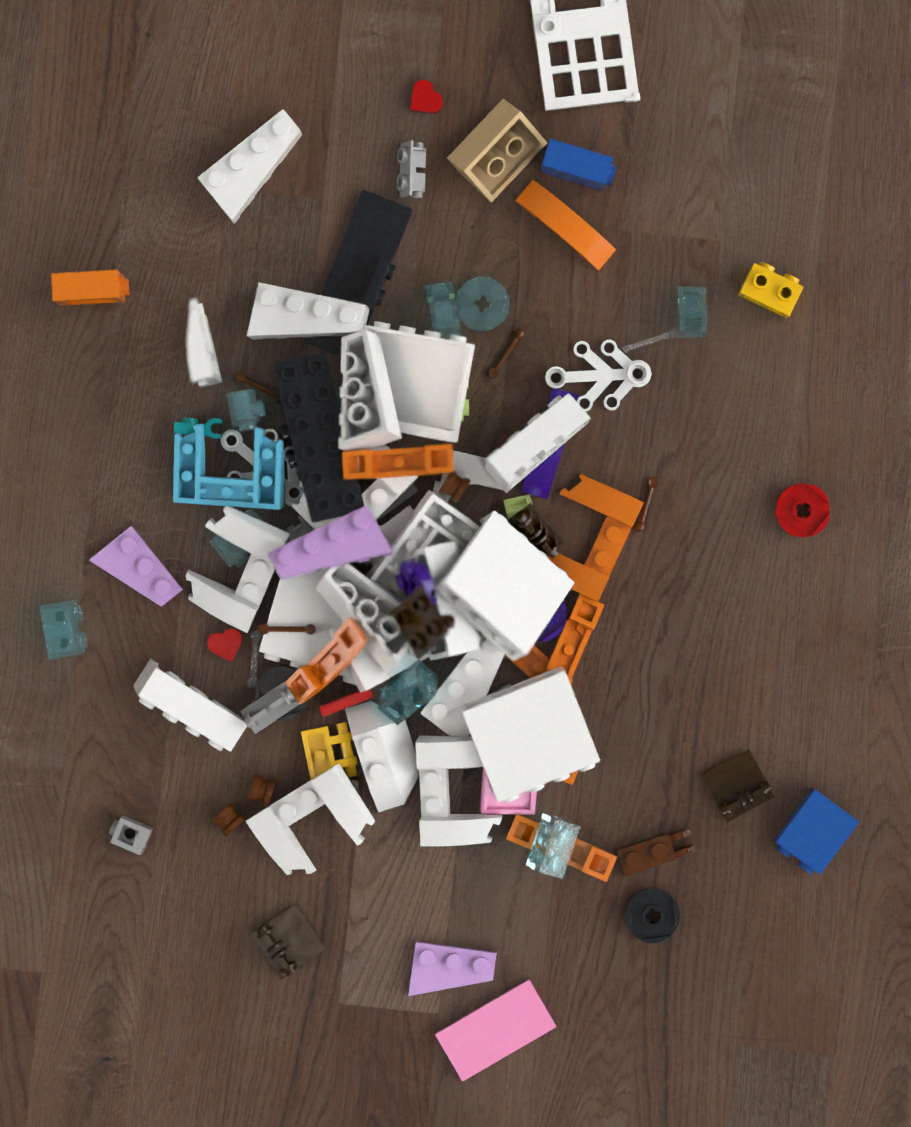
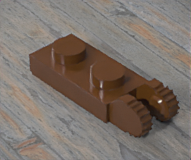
M684 829L671 834L665 833L617 849L616 852L624 876L626 877L677 860V857L697 851L695 845H686L680 849L673 850L671 841L684 839L691 835L690 829Z

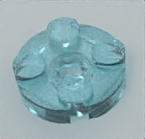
M476 277L466 281L459 289L455 300V309L460 320L469 329L478 332H487L498 327L506 319L510 307L509 296L505 287L497 280L489 277ZM481 297H486V302L490 303V308H485L484 312H480L479 307L474 305L475 300L479 301Z

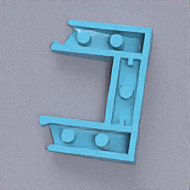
M203 424L193 426L195 432L185 437H182L180 433L175 434L173 503L276 510L285 507L283 440L278 439L276 443L263 435L264 429L260 427L255 428L253 479L206 476Z

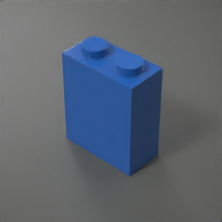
M550 139L541 173L603 191L605 185L611 186L617 166L612 165L613 157Z
M811 788L773 840L779 844L776 849L786 857L790 858L793 854L801 860L798 865L809 874L816 871L821 875L859 821L817 790Z

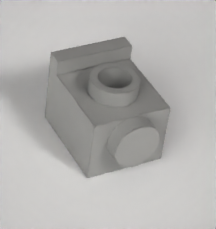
M122 816L120 820L115 819L110 828L109 834L113 836L110 843L141 855L145 850L153 827ZM128 828H131L135 831L134 838H128L126 836V830Z

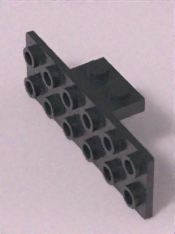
M362 190L321 296L366 305L370 309L366 323L368 325L375 306H381L386 293L385 290H382L386 279L391 280L396 265L392 263L413 210L369 191ZM320 336L304 338L303 340L307 344L341 357L342 337L345 336Z
M320 352L274 363L272 368L285 415L284 426H280L284 442L289 441L291 452H287L290 468H295L297 475H300L311 522L316 523L345 516L364 507L358 479L344 480L343 450L339 448L342 428L339 425V414H341L326 353Z

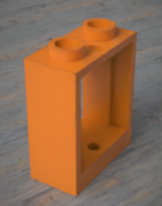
M118 270L51 274L53 302L60 306L125 302V296L130 293L129 280Z

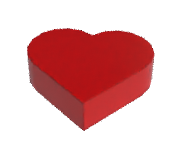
M417 81L413 87L410 111L430 114L439 112L443 106L441 95L434 92V87L429 81Z
M229 628L223 633H214L208 638L207 647L212 653L232 662L242 643V634L235 628Z

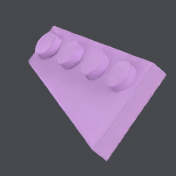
M367 505L268 553V557L281 580L314 573L316 570L323 568L341 567L342 564L367 561L372 557L393 555L390 545Z

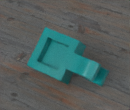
M181 418V423L174 422V434L189 435L194 433L193 426L198 424V419ZM212 418L203 425L204 436L220 439L222 435L214 434L211 428L214 424H223V421L218 418Z

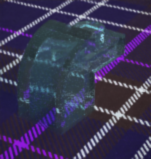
M452 281L425 285L433 332L441 333L440 338L446 340L450 339V335L461 336Z
M678 286L677 338H706V287Z

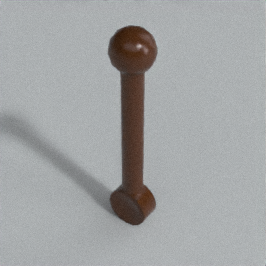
M522 329L515 330L514 338L495 367L489 369L488 374L490 377L496 378L499 376L500 367L518 340L522 339L525 335Z
M242 371L236 373L235 379L238 382H245L275 398L277 403L282 404L279 394L246 377V374Z
M651 477L647 481L649 486L639 522L635 524L637 532L645 530L644 521L653 490L659 484L658 479L655 477Z
M261 624L258 630L263 635L269 632H306L308 635H313L316 632V627L313 624H308L306 627H279Z

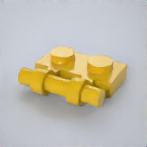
M347 722L336 724L338 735L330 736L328 726L301 731L311 780L338 763L342 768L345 767L347 777L357 776L356 765L358 761L357 756L353 755L351 746L353 738L351 732L348 731ZM340 743L343 758L335 760L332 745Z

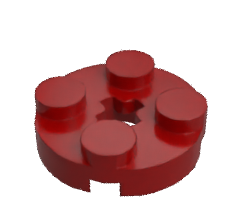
M799 483L789 486L780 494L776 502L775 516L778 524L786 533L794 537L806 538L818 534L825 528L830 519L828 497L820 488L812 484ZM805 503L808 504L807 511L810 513L809 516L802 515L798 517L796 515L798 512L796 506L798 504L801 506Z

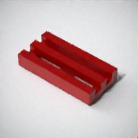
M372 688L361 693L356 691L325 703L319 709L322 716L325 717L373 698L375 695Z

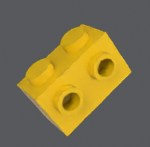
M760 262L759 265L754 263L738 295L787 319L804 286L799 285L800 280L792 275L785 273L783 277L774 273L775 268L767 263Z

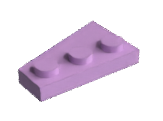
M130 526L89 559V561L161 607L183 590L133 526Z
M416 941L408 996L493 981L497 952Z

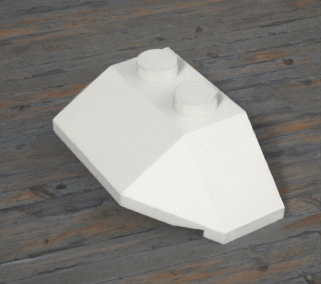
M367 701L346 708L345 712L352 738L378 813L405 804L419 777V769H417L416 751L405 718L373 701Z

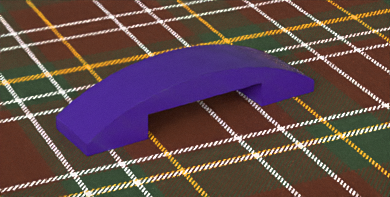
M553 388L548 404L560 395L563 398L568 393L577 402L579 395ZM564 444L525 477L521 492L548 499Z

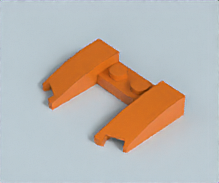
M581 474L578 476L582 480L570 491L564 487L559 494L605 515L606 518L584 565L559 553L554 558L548 556V559L555 566L564 570L567 576L574 582L571 590L599 601L644 502Z

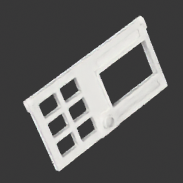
M530 0L545 111L625 101V103L637 102L641 100L638 91L626 0H600L601 7L556 12L554 0ZM619 35L622 58L604 60L600 37ZM592 38L596 61L577 63L574 40ZM566 41L570 64L552 67L548 43ZM623 66L626 89L608 91L605 68ZM597 69L600 92L582 94L579 71ZM570 72L574 96L556 98L552 75Z

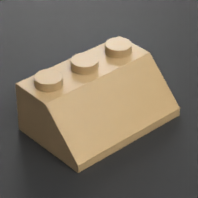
M502 99L447 159L463 177L492 203L543 149L547 142L520 110L505 99Z

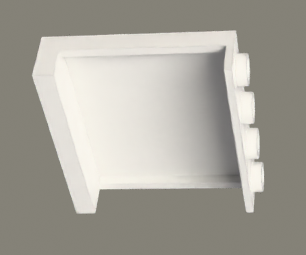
M374 321V326L364 325L363 329H368L380 337L400 432L442 441L458 442L475 345L466 343L467 338L450 335V339L446 340L440 338L441 333L425 330L424 335L415 334L416 328L399 326V331L390 330L391 324Z
M493 511L481 518V527L448 574L436 582L434 585L435 589L433 590L514 661L527 655L574 582L567 576L564 570L555 566L544 552L534 547L524 534L514 529L504 516Z
M329 568L279 580L267 625L306 627L308 624H313L316 627V632L313 635H308L306 632H269L263 635L259 652L265 653L263 658L279 662L280 658L291 661L290 666L300 668L307 665L332 640L329 631L332 628L337 631L344 622L316 590L317 585ZM346 667L339 674L343 676L342 681L356 685Z
M562 666L460 706L498 802L504 801V803L514 801L519 797L518 794L528 790L529 792H536L544 788L545 783L552 780L555 782L563 781L570 777V773L580 770V772L590 770L595 767V763L600 761Z

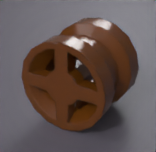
M454 470V472L448 474L438 492L442 495L448 494L452 497V501L458 503L471 480L467 477L461 478L458 476L457 471Z
M255 774L248 800H259L263 805L269 806L277 780L262 779L261 775Z
M230 803L211 822L214 825H218L222 829V834L227 837L245 818L243 815H238L234 811V806Z

